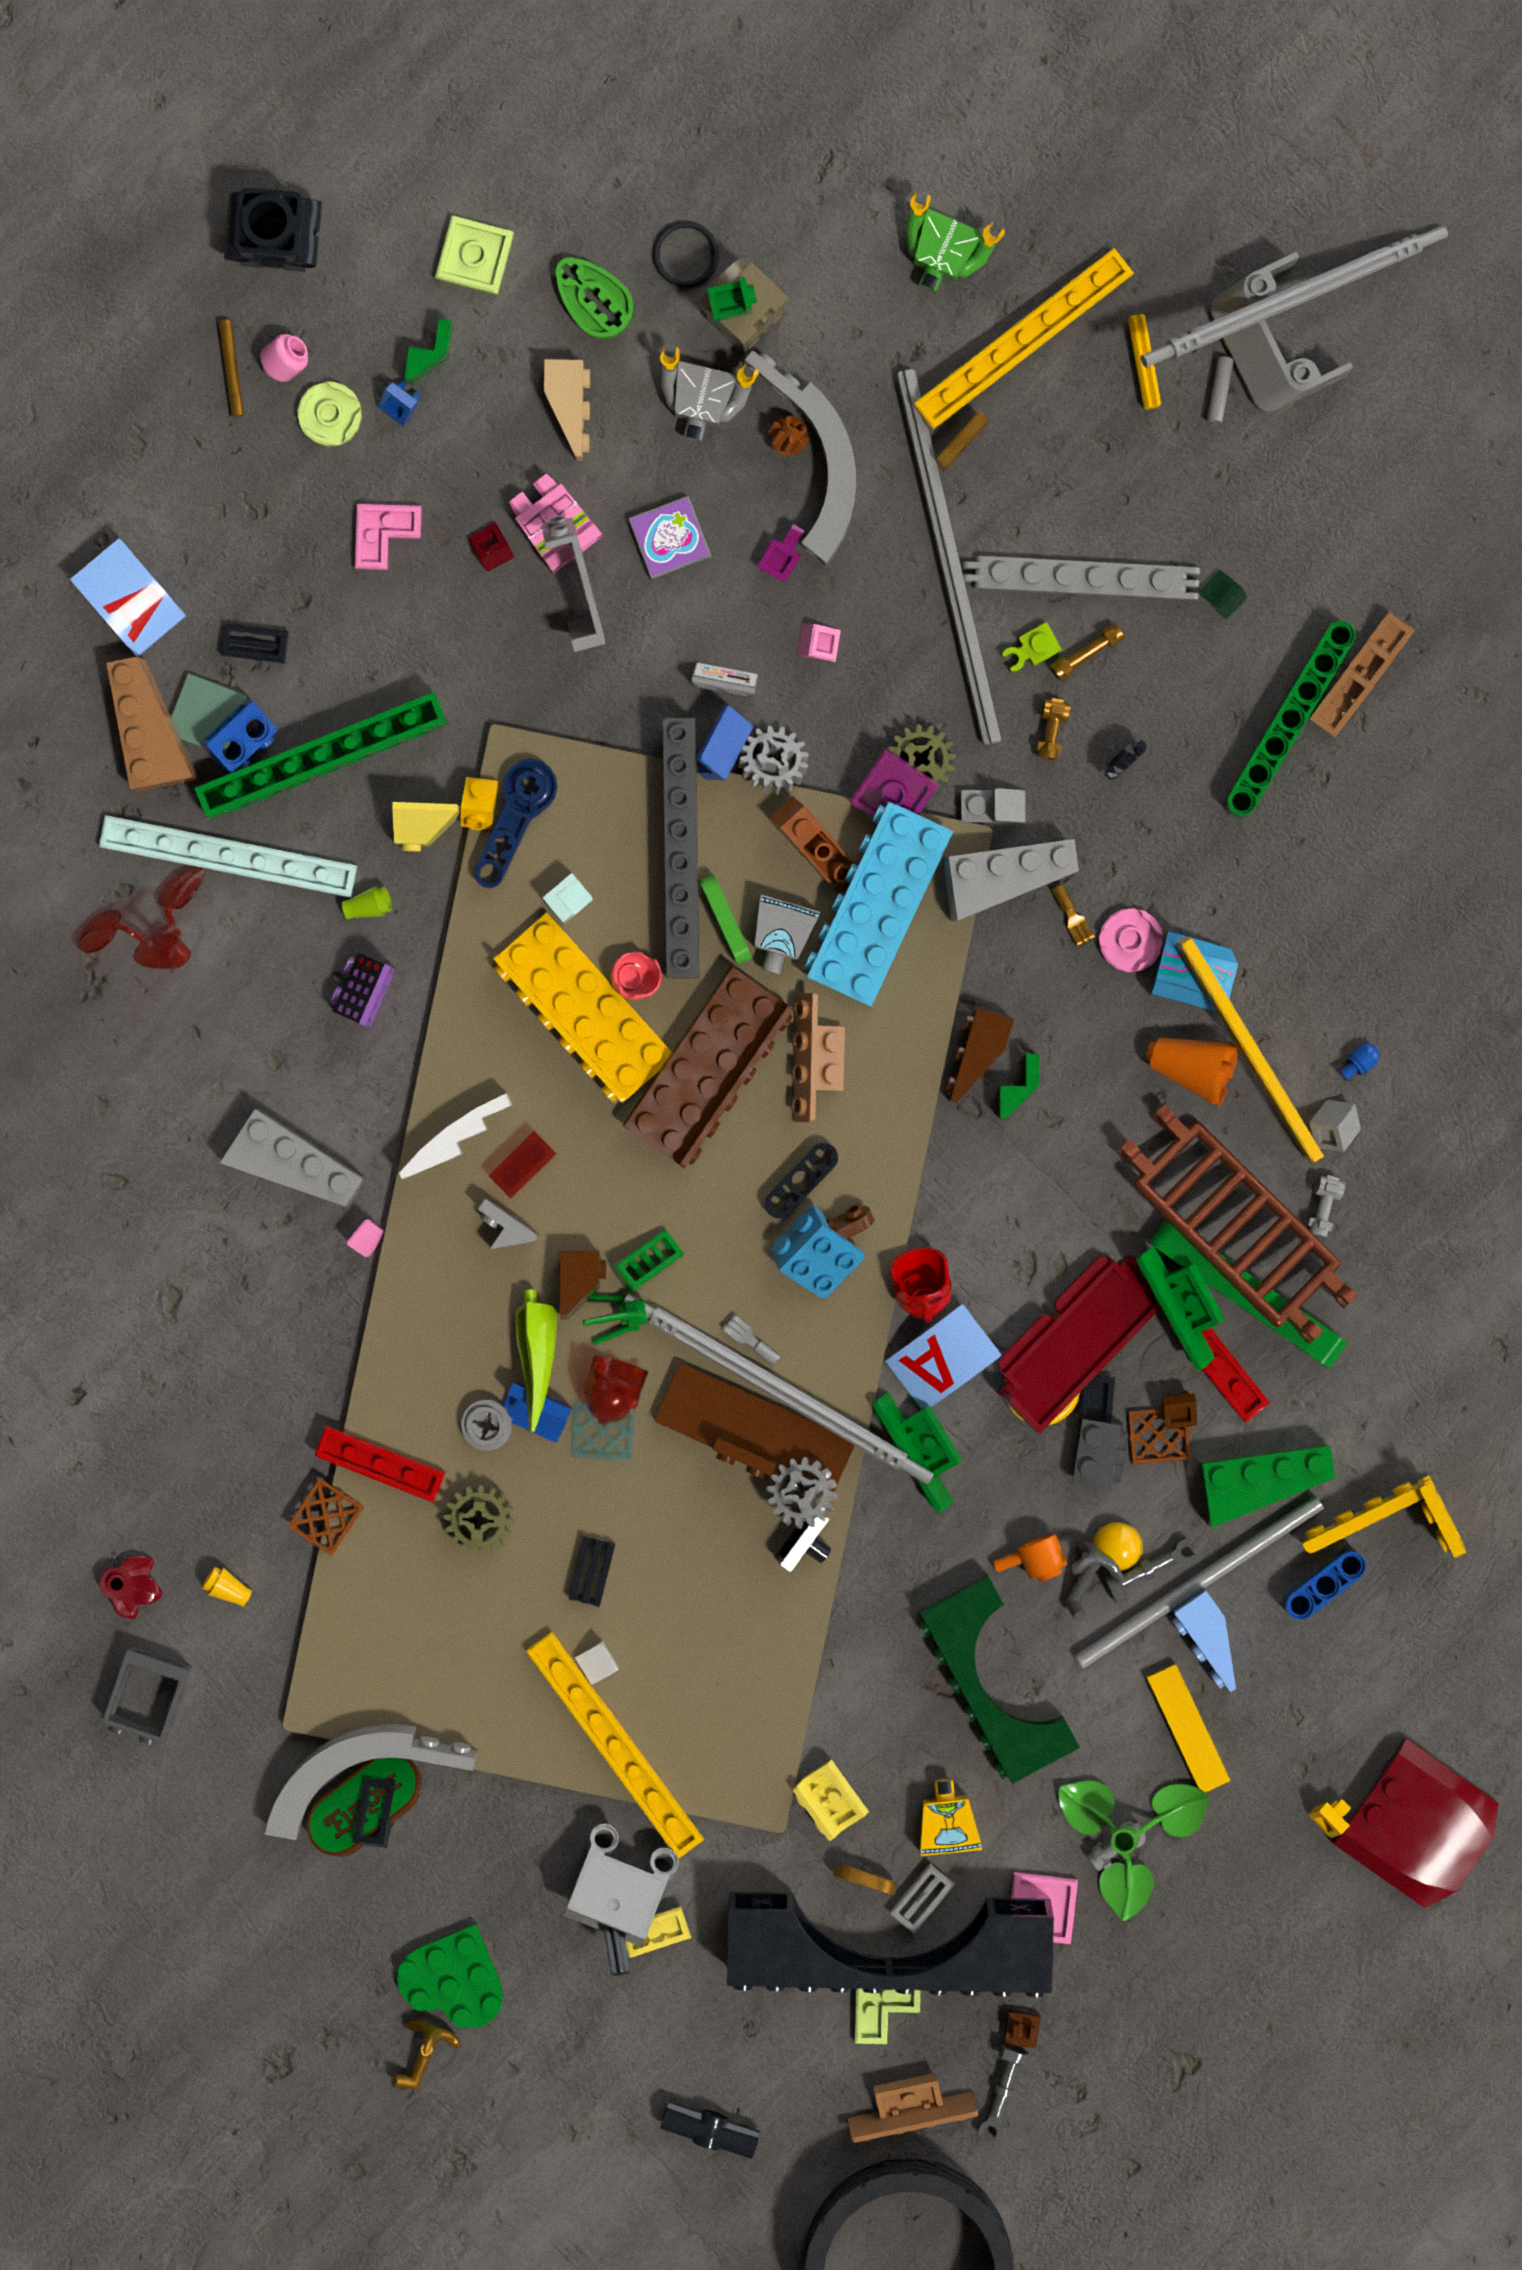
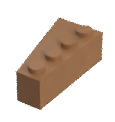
M132 657L107 662L106 665L130 790L141 792L201 780L189 758L187 748L173 723L172 715L163 701V696L147 661L140 657Z

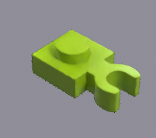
M1046 622L1018 638L1022 647L1007 648L1001 656L1003 658L1011 654L1017 656L1018 663L1009 669L1011 673H1015L1023 667L1026 660L1029 659L1034 667L1060 653L1062 648Z

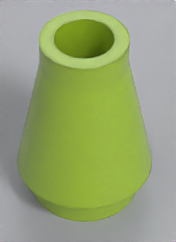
M374 886L349 900L342 901V909L347 920L352 918L384 917L387 912L392 911V903L386 887L378 888V886Z

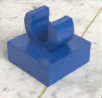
M392 382L385 389L378 408L404 426L414 412L420 393L416 392L413 396H410L404 391L407 385L406 382H400L398 385Z

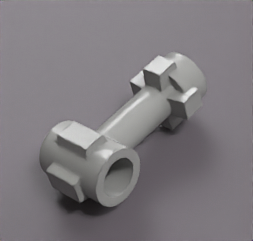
M1325 1175V1177L1319 1176L1316 1180L1314 1194L1321 1197L1316 1217L1309 1218L1307 1226H1310L1309 1230L1315 1235L1327 1237L1328 1231H1332L1333 1224L1328 1222L1333 1199L1340 1201L1345 1190V1182L1339 1181L1340 1178Z
M1127 1821L1121 1825L1132 1826L1136 1830L1142 1827L1138 1823L1134 1824ZM1145 1832L1139 1836L1137 1848L1145 1842ZM1111 1842L1104 1848L1097 1844L1092 1848L1093 1852L1088 1855V1858L1095 1868L1100 1871L1103 1868L1108 1869L1112 1866L1110 1859L1118 1853L1112 1848Z

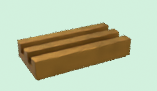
M978 412L939 454L936 460L937 465L945 471L985 428L989 418L982 412Z

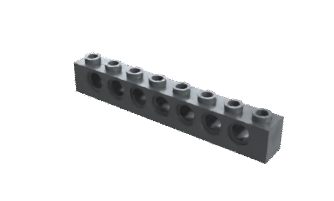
M663 718L667 979L700 978L695 718Z

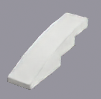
M505 1093L473 1109L446 1127L421 1148L399 1172L401 1179L462 1155L463 1152L459 1145L460 1141L488 1130L483 1119L484 1117L513 1106L508 1094Z

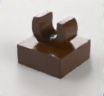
M1186 1390L1181 1395L1171 1396V1393L1168 1392L1162 1397L1165 1429L1197 1426L1195 1393L1189 1394Z
M1008 2010L1004 2044L1036 2049L1041 2019L1040 2014Z

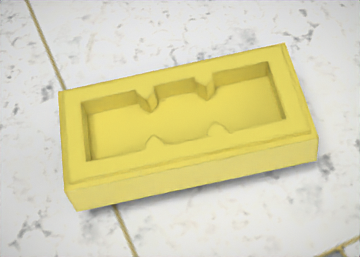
M678 1906L655 1914L642 1947L625 1941L629 1957L632 1958L691 1938L682 1907Z

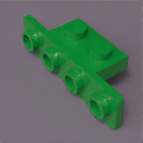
M1154 1246L1148 1248L1136 1259L1139 1270L1153 1290L1156 1302L1165 1312L1172 1331L1178 1336L1183 1345L1187 1359L1199 1371L1214 1359V1355L1201 1332L1219 1325L1225 1318L1195 1263L1169 1274Z
M887 1392L872 1403L875 1408V1415L885 1425L891 1435L894 1447L908 1454V1459L934 1473L928 1485L919 1479L917 1480L924 1490V1496L928 1504L934 1507L937 1513H940L953 1503V1499L938 1475L958 1465L963 1460L930 1405L904 1419L891 1395Z

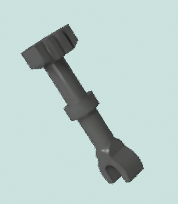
M1189 1539L1178 1540L1171 1551L1150 1562L1147 1559L1140 1562L1139 1567L1123 1574L1124 1580L1121 1582L1110 1574L1104 1576L1103 1580L1114 1602L1117 1604L1128 1598L1124 1588L1144 1578L1149 1580L1155 1577L1156 1572L1178 1562L1191 1563L1197 1558L1196 1554L1193 1553L1187 1557L1181 1554L1182 1547L1190 1543Z
M1001 2044L998 2058L1006 2061L1000 2083L998 2082L995 2085L994 2092L996 2095L987 2118L979 2123V2136H983L985 2128L992 2126L996 2129L994 2140L999 2141L1003 2134L1001 2125L1002 2115L1008 2098H1011L1014 2088L1012 2085L1018 2067L1027 2063L1030 2054L1027 2050L1014 2045Z

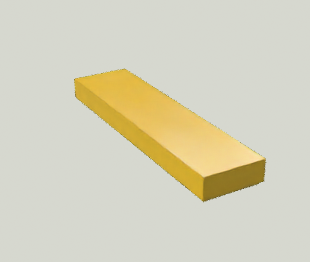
M1176 1663L1146 1676L1198 1788L1206 1793L1231 1781Z

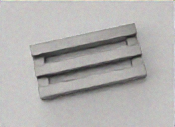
M929 1863L889 1911V1914L915 1934L953 1888L955 1883ZM933 1874L935 1877L902 1916L899 1913L900 1910L929 1875ZM941 1881L945 1885L912 1924L909 1921L910 1917Z

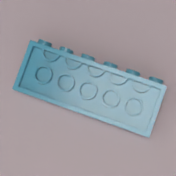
M890 801L886 807L879 806L872 821L877 824V828L873 836L866 834L858 851L864 854L859 866L852 864L845 879L846 882L850 883V886L845 895L838 894L831 909L837 914L832 924L825 922L818 937V940L822 941L823 944L818 954L813 951L811 952L804 969L810 971L807 976L808 979L815 980L870 1007L874 1003L953 833L952 830Z

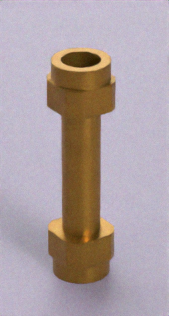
M1116 623L1101 631L1102 635L1076 653L1068 658L1063 656L1051 664L1050 667L1060 681L1064 680L1074 673L1073 669L1106 647L1110 646V648H1113L1123 641L1125 637Z

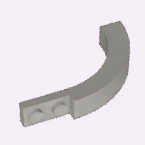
M752 350L744 360L746 367L753 373L757 368L759 370L758 377L805 417L815 431L823 448L828 471L827 493L821 513L814 527L801 542V547L826 567L844 540L854 509L856 467L849 436L836 410L818 388L810 382L801 391L798 389L801 384L789 373H786L784 376L774 368L777 364L767 354L761 352L758 355Z
M382 1724L349 1731L321 1745L297 1766L287 1779L274 1803L265 1835L297 1840L306 1808L317 1791L337 1773L357 1763L378 1758H403L473 1771L478 1750H473L470 1745L460 1742H454L452 1745L441 1744L438 1739L423 1736L420 1739H415L417 1726Z

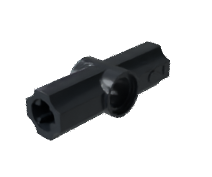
M669 2101L666 2106L660 2129L692 2139L693 2143L710 2150H719L720 2148L752 2159L760 2136V2130L729 2121L727 2116L708 2109L699 2111Z

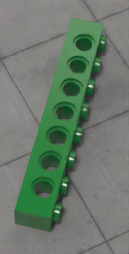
M432 692L195 788L206 818L212 821L449 726L438 696L435 692Z

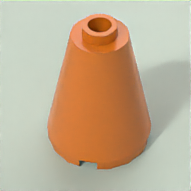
M1159 1037L1156 1043H1150L1146 1060L1150 1061L1151 1069L1209 1103L1220 1106L1228 1091V1088L1225 1087L1229 1078L1232 1079L1239 1048H1237L1238 1045L1228 1042Z

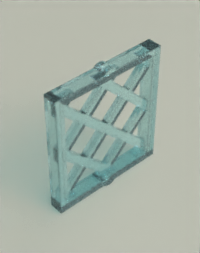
M576 1403L575 1427L573 1428V1457L631 1460L632 1436L634 1435V1406ZM585 1408L601 1410L595 1416H592ZM608 1409L624 1411L615 1418ZM581 1411L590 1419L582 1427L578 1424ZM604 1412L612 1420L605 1428L596 1421ZM626 1413L630 1416L628 1429H625L619 1422ZM592 1423L601 1431L593 1439L584 1431ZM614 1424L623 1432L615 1440L607 1433ZM580 1434L588 1441L581 1450L577 1447V1440ZM602 1435L611 1442L603 1451L595 1443ZM625 1436L629 1439L626 1452L617 1444ZM592 1445L599 1454L583 1452ZM615 1447L621 1455L606 1453Z

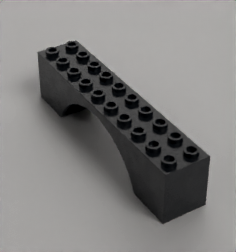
M729 1891L727 1986H733L734 1989L741 1991L751 1990L753 1987H766L769 1991H783L785 1987H797L798 1990L803 1992L817 1991V1988H830L831 1991L837 1993L849 1992L850 1989H863L866 1993L875 1994L882 1992V1989L895 1990L899 1994H912L915 1990H927L929 1994L944 1995L947 1991H960L962 1995L975 1996L979 1992H992L993 1995L1005 1997L1012 1995V1992L1025 1993L1029 1997H1042L1044 1993H1052L1054 1914L1051 1899L986 1897L981 1909L973 1920L949 1941L934 1949L916 1955L888 1958L858 1953L837 1944L825 1936L806 1917L794 1893Z

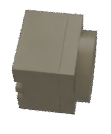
M741 258L728 267L709 288L737 282L739 278L745 277L747 285L753 284L757 303L752 304V314L714 323L707 291L700 299L698 307L707 315V320L745 356L759 341L760 338L758 336L762 333L765 335L769 331L770 325L775 324L789 310V297L752 262L748 265Z

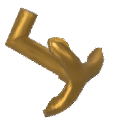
M411 2020L404 2024V2028L423 2032V2043L410 2076L394 2074L391 2084L393 2087L419 2089L434 2047L437 2046L439 2039L445 2040L447 2044L457 2049L461 2045L457 2036L448 2029L436 2027L424 2020Z

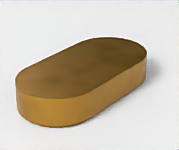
M842 1864L836 1865L833 1876L891 1895L895 1894L898 1885L894 1881Z

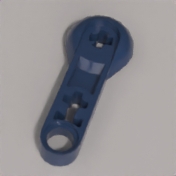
M535 759L521 760L511 766L505 775L503 783L504 808L475 869V879L482 887L495 888L502 883L531 820L549 807L555 799L558 788L556 776L552 769L544 762ZM529 777L536 778L535 784L539 786V790L536 794L531 791L530 796L526 795V788L522 786V782L524 779L530 781ZM506 835L509 837L508 843L512 845L510 851L504 850L500 859H506L504 866H502L495 860L487 859L489 852L494 856L496 855L498 846L494 844L495 840L503 839ZM491 864L498 869L499 876L495 882L486 883L482 880L480 873L485 865Z

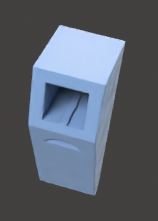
M1203 1589L1172 1610L1176 1615L1172 1622L1182 1636L1187 1633L1195 1642L1191 1649L1201 1663L1207 1659L1214 1670L1209 1674L1218 1687L1221 1689L1226 1686L1232 1692L1236 1689L1225 1617L1207 1591Z

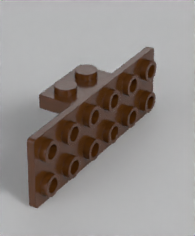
M683 1363L679 1364L655 1418L656 1423L712 1447V1450L718 1452L716 1455L717 1459L734 1465L735 1460L747 1465L745 1471L760 1478H763L765 1474L780 1476L782 1472L779 1469V1465L782 1464L788 1469L791 1467L790 1459L794 1458L797 1464L800 1465L803 1458L807 1457L810 1466L817 1460L822 1464L821 1471L828 1468L832 1474L827 1480H835L838 1484L855 1446L813 1421ZM803 1473L805 1478L810 1481L814 1479L820 1480L812 1474Z

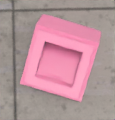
M803 624L797 655L836 662L841 630L816 624Z
M365 1219L348 1239L347 1245L364 1257H369L383 1241L385 1231L371 1219Z

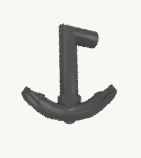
M1087 1541L1077 1543V1548L1088 1554L1072 1565L1073 1575L1079 1574L1064 1602L1075 1621H1082L1086 1616L1079 1601L1101 1565L1119 1582L1124 1580L1117 1563L1102 1553L1095 1544Z

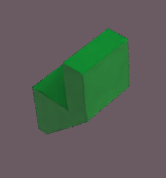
M438 320L434 350L409 347L404 377L407 384L414 385L449 358L454 328L452 320Z
M1025 1054V1086H999V1118H1007L1039 1087V1054Z

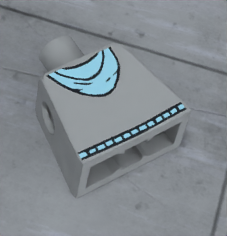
M761 895L754 948L767 951L761 970L780 975L785 957L798 961L817 923L820 912Z

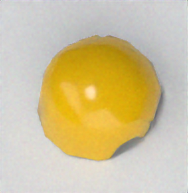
M1111 1522L1099 1528L1093 1538V1544L1102 1553L1112 1558L1121 1571L1136 1565L1143 1554V1540L1133 1526L1125 1523Z

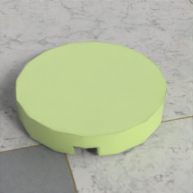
M333 381L320 383L309 388L301 398L297 410L299 424L305 435L314 443L326 447L340 446L351 440L358 432L362 421L361 405L354 392L345 385Z

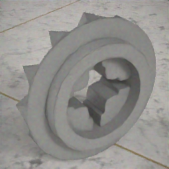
M482 1399L471 1404L464 1412L461 1421L462 1433L467 1442L474 1448L482 1451L496 1450L503 1446L511 1435L512 1418L509 1416L506 1407L500 1405L495 1400ZM491 1413V1423L498 1428L490 1429L484 1437V1426L477 1421L485 1420Z

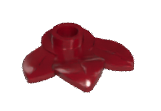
M146 1556L128 1557L120 1567H111L102 1573L99 1579L100 1590L106 1597L111 1599L113 1609L120 1616L136 1619L139 1605L152 1604L162 1597L163 1594L158 1584L148 1577L154 1565L152 1558ZM114 1578L121 1579V1586L118 1589L110 1587V1582Z

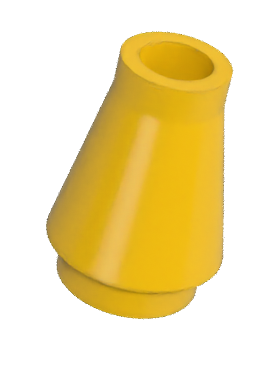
M214 1566L202 1586V1589L208 1592V1596L237 1604L242 1608L252 1593V1590L245 1587L224 1567L219 1569Z

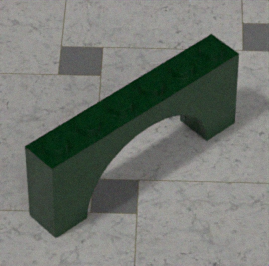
M986 1574L921 1609L920 1613L923 1618L919 1619L918 1623L926 1637L930 1635L934 1637L938 1646L933 1648V1651L941 1666L947 1663L953 1675L949 1676L948 1679L956 1694L963 1692L968 1703L963 1705L971 1722L978 1720L983 1729V1732L978 1735L987 1751L993 1748L998 1758L993 1763L1002 1779L1008 1777L1011 1784L1080 1747L1064 1716L1042 1722L1019 1719L998 1707L983 1689L975 1665L977 1639L987 1619L996 1610L1004 1606L991 1579Z

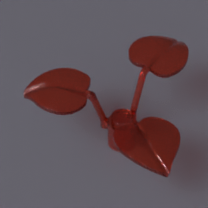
M199 868L185 871L176 875L165 884L159 894L158 903L160 906L166 907L165 914L170 925L162 926L155 933L151 934L149 938H145L125 924L119 923L122 914L118 910H107L95 916L85 926L79 937L77 948L84 953L97 952L105 948L113 940L116 931L122 930L141 942L133 954V959L137 964L155 969H176L181 967L189 960L191 950L180 939L182 932L177 927L172 912L173 909L183 908L193 898L205 876L206 870Z

